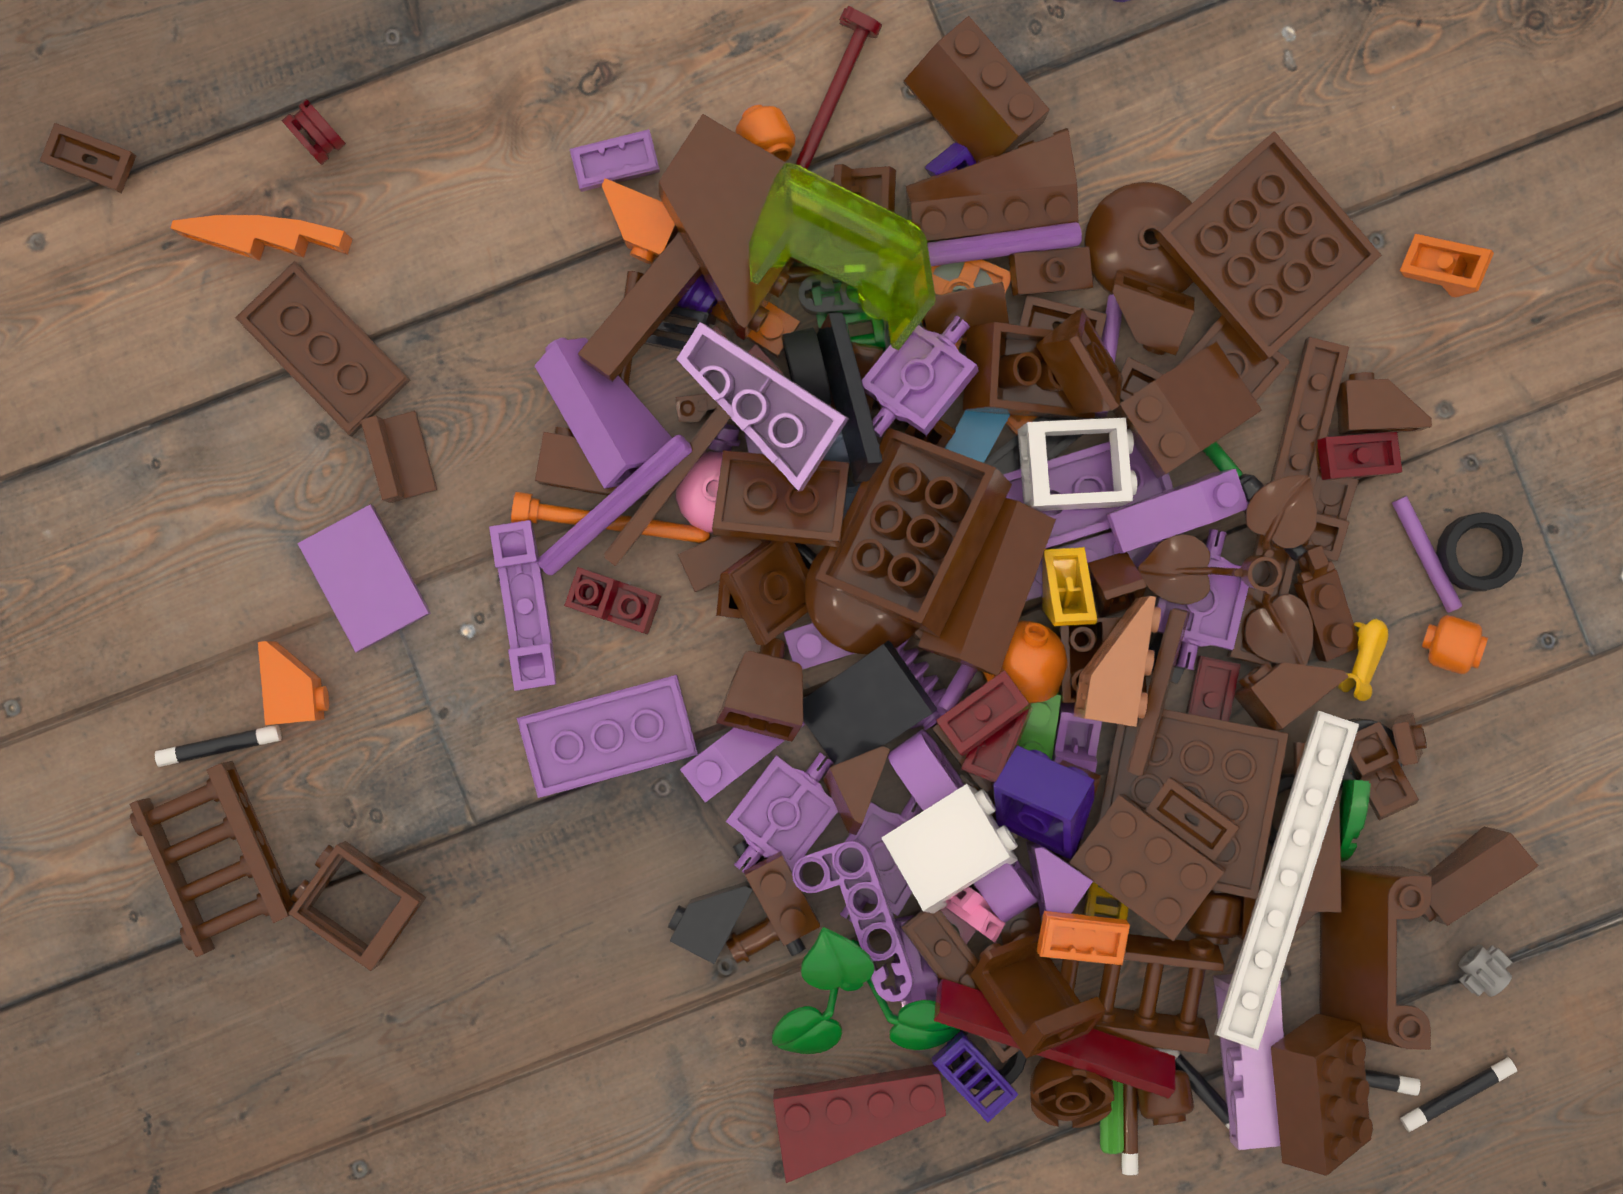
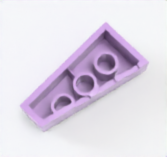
M701 322L677 357L681 365L727 412L740 429L752 439L765 456L788 478L789 482L798 491L803 490L849 418Z
M1233 974L1213 976L1218 1021ZM1280 981L1258 1050L1219 1037L1225 1096L1229 1115L1230 1142L1238 1150L1280 1146L1271 1046L1284 1037Z

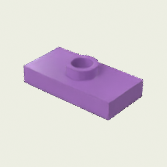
M649 129L570 149L581 192L602 187L604 178L619 183L660 172Z

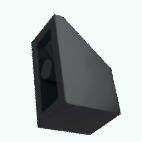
M746 881L690 900L687 908L679 905L668 925V928L674 931L670 942L715 964L753 890L749 882Z

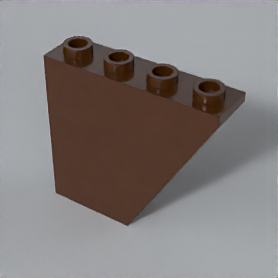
M702 114L659 180V197L699 265L704 278L736 335L745 340L751 329L758 332L770 312L765 307L771 297L774 295L779 298L786 289L791 279L787 272L793 262L801 263L808 254L813 243L808 238L815 227L822 230L834 210V207L830 205L832 189Z

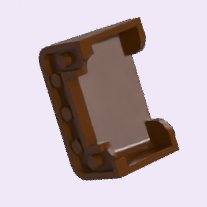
M1341 866V912H1320L1319 1010L1321 1015L1361 1023L1363 1039L1405 1049L1431 1050V1027L1428 1017L1415 1006L1396 1004L1397 919H1415L1426 913L1431 903L1432 876L1402 866Z

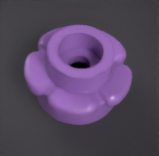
M726 424L709 446V449L723 452V450L731 451L732 446H739L740 440L738 435L740 428Z

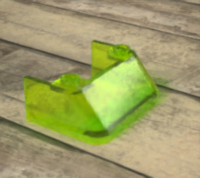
M785 163L773 180L749 241L750 281L759 284L769 268L784 267L790 257H793L857 288L863 311L874 319L888 321L891 347L899 350L936 302L925 234L911 221L799 165Z

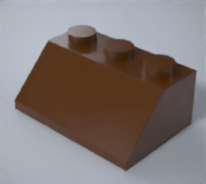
M970 16L966 17L940 39L903 82L952 140L967 147L976 163H979V159L990 155L996 157L1010 152L1045 122L1050 111L1047 105Z

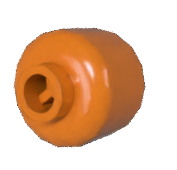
M754 105L743 113L742 119L736 126V133L782 161L786 162L791 157L796 136L779 108Z
M1445 615L1440 619L1438 626L1429 624L1422 648L1429 649L1428 661L1431 665L1454 673L1466 674L1470 671L1471 667L1478 669L1488 637L1482 636L1483 631L1479 624L1455 616Z

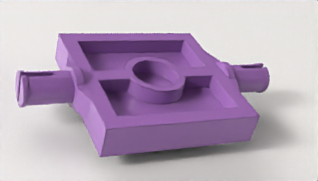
M955 316L945 331L939 334L927 331L910 320L861 380L864 392L878 401L882 407L872 420L876 436L881 438L894 419L908 422L927 436L979 371L977 364L962 355L955 346L961 336L970 328L966 321Z
M1209 529L1206 544L1210 552L1208 567L1241 568V566L1234 565L1221 557L1225 536L1227 535L1226 532ZM1208 575L1210 580L1208 595L1204 599L1192 604H1175L1159 596L1157 597L1155 607L1161 608L1160 623L1157 631L1164 634L1170 610L1179 608L1190 611L1176 664L1177 667L1194 670L1198 647L1211 645L1227 650L1234 649L1248 591V586L1244 584L1241 577Z
M819 752V755L806 772L792 768L776 755L726 820L729 825L743 835L749 845L737 862L734 863L740 870L747 859L751 857L742 869L743 873L744 870L754 866L762 855L769 858L780 851L793 871L796 862L805 856L837 814L838 810L833 799L825 793L820 783H818L829 767L834 764L827 758L817 771L816 769L826 757Z
M913 796L910 797L901 814L888 812L875 803L870 802L863 824L857 835L849 833L845 842L860 841L869 847L892 912L897 916L900 914L912 891L883 842L882 837L921 813L922 809L918 803L914 810L911 811L916 804ZM856 848L846 849L842 855L843 866L848 871H859L864 863L862 853ZM861 888L856 893V904L861 910L867 902L877 905L878 898L873 890ZM846 905L842 912H840V915L845 919L849 915Z

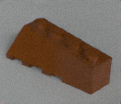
M1068 128L1053 133L1054 136L1037 142L1032 140L1018 145V149L994 157V155L979 159V163L958 170L955 168L906 186L908 224L913 241L921 242L1072 222L1079 223L1077 179Z

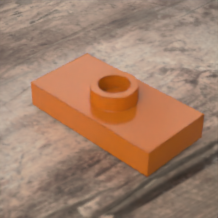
M1044 911L1037 953L1040 957L1123 965L1130 924L1124 919Z

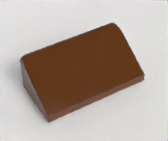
M1003 282L928 297L920 302L925 330L939 334L945 331L955 316L966 321L969 326L991 322L1009 324ZM967 330L961 338L967 337Z

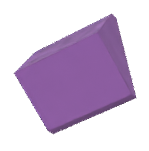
M1026 841L1033 882L1041 897L1037 902L1041 923L1044 911L1071 914L1093 881L1040 844Z

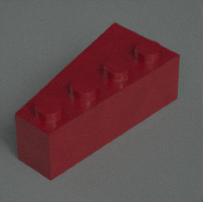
M934 1064L774 1089L773 1094L786 1183L946 1116L940 1072Z

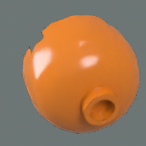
M1026 620L1018 621L1000 673L1004 670L1007 672L1029 703L1047 701L1056 696L1060 690L1068 666L1065 646L1061 642L1060 636L1049 627L1040 623ZM983 672L988 682L995 677Z

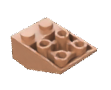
M1156 597L1136 598L1080 673L1074 717L1137 727L1138 718L1144 719L1148 694L1142 692L1144 675H1151L1154 663V650L1148 649L1151 632L1157 633L1161 617V608L1155 607Z

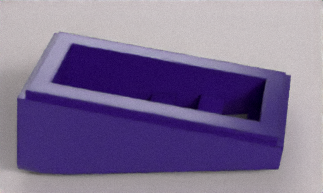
M963 1031L959 1032L931 1058L935 1067L987 1123L1019 1095ZM967 1051L971 1056L953 1071L949 1065L963 1052ZM978 1062L981 1068L964 1083L960 1077ZM989 1074L992 1080L975 1095L970 1089ZM1000 1086L1004 1092L989 1106L985 1107L981 1101L995 1088Z

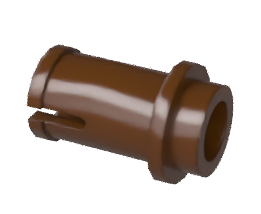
M766 917L765 920L738 935L735 932L731 933L732 938L727 940L726 944L737 964L743 960L748 963L750 956L774 942L780 941V938L769 918Z

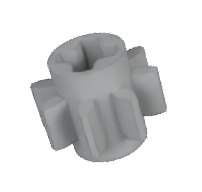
M1477 945L1461 958L1458 966L1465 973L1458 980L1472 994L1475 993L1477 996H1480L1485 992L1489 997L1495 996L1512 979V975L1506 970L1512 961L1499 948H1495L1493 945L1487 950L1482 945Z

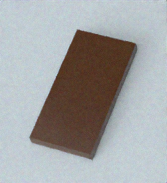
M295 261L235 317L351 437L362 428V419L373 417L410 381L401 369Z

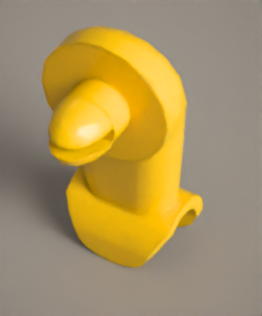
M1373 619L1367 625L1361 622L1354 623V626L1360 628L1357 632L1359 639L1358 654L1352 672L1347 674L1349 677L1338 685L1339 690L1345 693L1356 685L1353 695L1359 701H1366L1372 696L1370 682L1388 641V628L1379 619Z

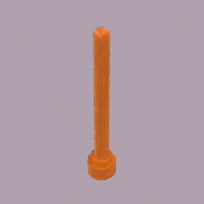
M515 492L511 523L531 520L532 523L537 524L538 520L576 525L590 511L541 504L540 499L533 498V494ZM620 515L606 530L621 532L632 517ZM652 520L641 534L696 543L706 542L710 538V532L695 526Z

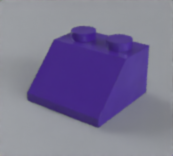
M1017 745L993 785L996 823L999 827L1005 825L1010 832L1072 859L1094 802V779L1077 767L1070 766L1067 768L1051 761L1041 751H1029Z

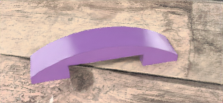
M527 520L490 526L495 568H498L510 644L508 653L514 691L555 685L556 671L543 576L538 565L539 555L532 522Z

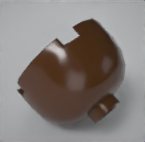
M1043 1057L1031 1074V1110L1038 1119L1059 1127L1058 1120L1072 1121V1128H1080L1098 1123L1112 1111L1111 1102L1114 1101L1113 1081L1096 1073Z

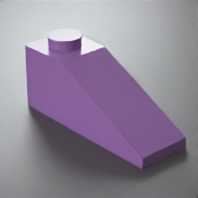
M1236 469L1210 473L1106 515L1119 552L1125 553L1246 510L1248 503Z
M732 728L680 770L706 803L785 740Z

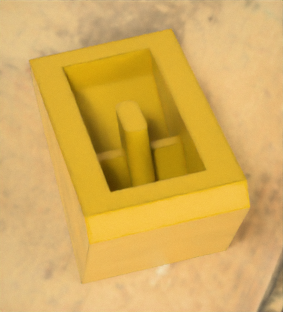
M1085 547L1045 549L1042 556V610L1054 626L1096 624L1097 622Z

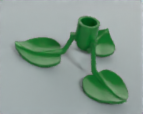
M823 927L815 944L802 961L801 974L804 981L809 985L822 990H830L827 1008L823 1013L811 1006H803L790 1011L775 1026L772 1032V1044L782 1050L800 1054L822 1053L833 1048L842 1036L841 1024L834 1019H830L834 1014L838 989L840 987L845 991H855L861 988L866 981L887 1021L894 1024L889 1031L890 1040L896 1045L910 1050L931 1049L948 1042L960 1029L934 1021L936 1001L918 1000L902 1007L898 1012V1016L893 1014L886 1000L880 997L875 990L871 979L874 973V963L870 955L860 947L858 941L849 940Z

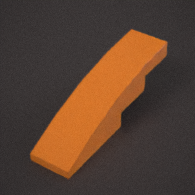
M212 215L173 220L170 227L182 237L258 261L261 259L265 246L304 258L309 243L348 255L353 240L342 230L302 220L262 215Z

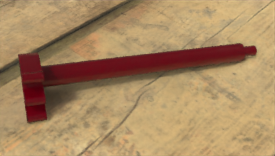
M848 6L847 9L844 8L839 24L854 30V33L794 165L801 172L807 173L867 37L877 38L882 28V24L876 19L851 6Z

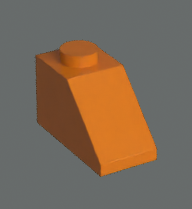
M604 178L601 186L627 248L632 249L630 255L642 262L653 264L654 260L660 256L678 233V229L663 202Z
M258 642L265 725L323 720L324 711L329 709V694L327 687L321 685V678L278 642Z

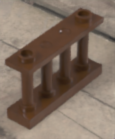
M233 761L223 762L206 769L210 778L206 782L207 785L155 808L150 798L137 800L129 804L133 812L130 814L131 824L135 832L139 836L144 837L182 924L180 928L182 941L188 950H193L196 957L215 949L211 940L212 936L262 914L266 917L270 916L272 922L275 923L290 916L288 913L295 905V902L291 900V893ZM209 801H220L226 817L223 818V823L170 846L161 825L162 822ZM228 838L232 840L237 839L243 853L240 856V861L187 884L177 861ZM245 876L254 878L260 892L256 895L257 899L210 920L203 921L194 899Z
M1128 934L1124 960L1147 962L1139 1008L1128 1010L1114 1007L1121 965L1104 963L1098 998L1106 1008V1012L1093 1029L1147 1047L1207 1054L1210 1037L1205 1020L1198 1018L1197 1014L1206 970L1222 972L1224 970L1225 964L1219 945L1201 938H1194L1190 941L1176 939L1172 941L1167 938ZM1063 959L1060 973L1074 992L1079 961ZM1164 965L1189 967L1181 1012L1176 1015L1156 1012Z

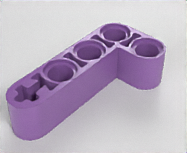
M847 841L799 859L794 865L792 872L795 885L806 893H817L837 885L840 886L860 947L873 959L874 973L871 979L875 990L880 997L890 1002L904 999L913 988L914 973L869 847L860 841ZM856 848L862 853L864 863L859 871H848L843 866L842 855L846 849ZM811 861L817 862L823 868L824 877L819 885H811L804 880L802 871L806 863ZM868 888L877 895L878 903L873 911L866 912L857 906L855 897L859 889ZM874 929L886 930L892 939L890 949L880 952L872 948L869 942L870 933ZM895 953L898 954L899 960H893L891 965L896 976L904 975L905 980L900 985V991H895L893 986H885L884 981L889 976L887 965L885 963L881 967H877L876 961L886 960Z

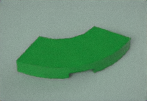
M1343 779L1340 799L1341 862L1347 861L1354 854L1357 843H1351L1352 839H1358L1360 831L1364 828L1371 783L1369 781Z

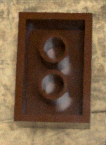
M1124 794L1117 796L1069 862V864L1172 941L1175 940L1226 871L1221 865L1213 862L1146 813L1142 807Z
M1315 1014L1272 1045L1271 1055L1282 1163L1327 1176L1371 1140L1373 1124L1369 1118L1368 1096L1370 1088L1366 1080L1364 1061L1366 1045L1362 1038L1361 1023Z

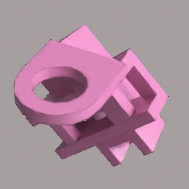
M968 886L946 900L947 906L942 908L941 911L948 921L958 928L959 935L966 944L976 930L994 943L996 942L1005 923L996 916L983 896Z

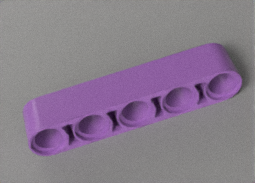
M920 730L888 754V759L895 772L923 811L965 785L939 746L924 730ZM1019 861L1011 865L1006 863L974 883L992 911L1004 923L1041 899L1036 885Z

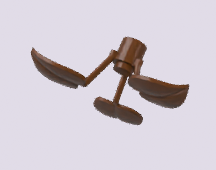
M1290 475L1278 478L1261 487L1251 497L1246 508L1245 521L1247 527L1252 532L1265 535L1262 540L1263 553L1262 555H1252L1245 559L1241 568L1208 567L1210 552L1207 546L1198 538L1187 534H1178L1164 539L1138 566V571L1149 590L1164 600L1182 605L1196 603L1208 595L1210 591L1208 575L1241 577L1244 584L1248 587L1263 591L1262 604L1264 608L1253 611L1245 624L1244 634L1249 648L1257 656L1273 663L1280 664L1286 662L1307 665L1313 646L1311 614L1305 603L1292 594H1282L1275 598L1272 603L1270 602L1271 594L1274 593V588L1278 586L1282 578L1281 566L1272 558L1274 552L1271 550L1270 542L1272 540L1274 544L1281 548H1295L1304 544L1314 533L1317 524V506L1310 476Z

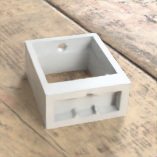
M1126 418L1027 422L1018 429L1024 504L1038 511L1122 507L1133 501V495L1137 492V477L1135 471L1130 469L1129 454L1133 452L1134 439L1131 429H1127ZM1109 433L1114 491L1050 495L1045 436Z

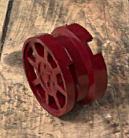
M305 99L299 105L300 110L295 115L288 114L281 121L309 153L323 165L329 160L328 154L332 150L336 149L339 151L346 143L312 104ZM302 129L316 143L314 146L300 132Z

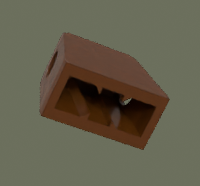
M774 638L766 645H761L759 653L745 651L735 671L716 723L791 742L794 740L803 724L802 666L799 663L783 659L786 644L782 640Z

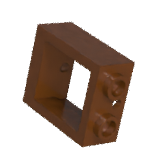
M344 841L335 847L328 845L315 863L319 870L311 882L305 879L292 895L291 900L295 902V905L288 914L369 971H372L381 964L426 897L348 842ZM344 860H347L401 898L369 945L313 907Z

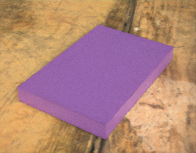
M370 504L297 543L355 652H360L431 614L373 505Z

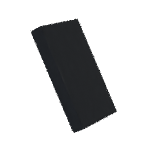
M890 640L803 699V720L834 765L884 746L937 710V707Z

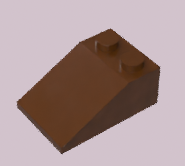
M999 322L970 326L967 329L966 357L977 364L979 371L964 388L963 410L993 414L1095 419V412L1076 414L1036 346L1039 341L1053 330Z
M1216 341L1119 403V407L1112 411L1117 418H1126L1127 429H1131L1135 446L1158 479L1262 411V409Z

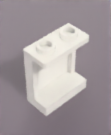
M966 784L882 837L883 842L919 905L925 912L934 914L947 906L946 900L1002 865L1006 863L1011 865L1018 861L1013 852L1018 845L1005 825L1000 828L991 815L996 811V808L983 789L977 791L974 787Z

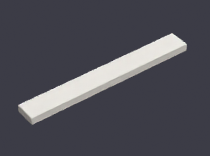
M1319 710L1315 712L1214 1035L1256 1050L1259 1049L1359 724Z

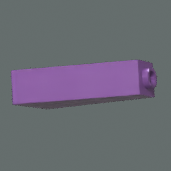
M559 338L546 347V353L535 364V368L603 488L619 486L671 440L672 437L619 376L612 382L580 359L578 353L588 342L586 338L570 340Z

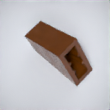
M1484 826L1426 874L1432 876V896L1430 907L1422 916L1428 922L1435 920L1448 926L1532 872L1539 865L1512 833Z

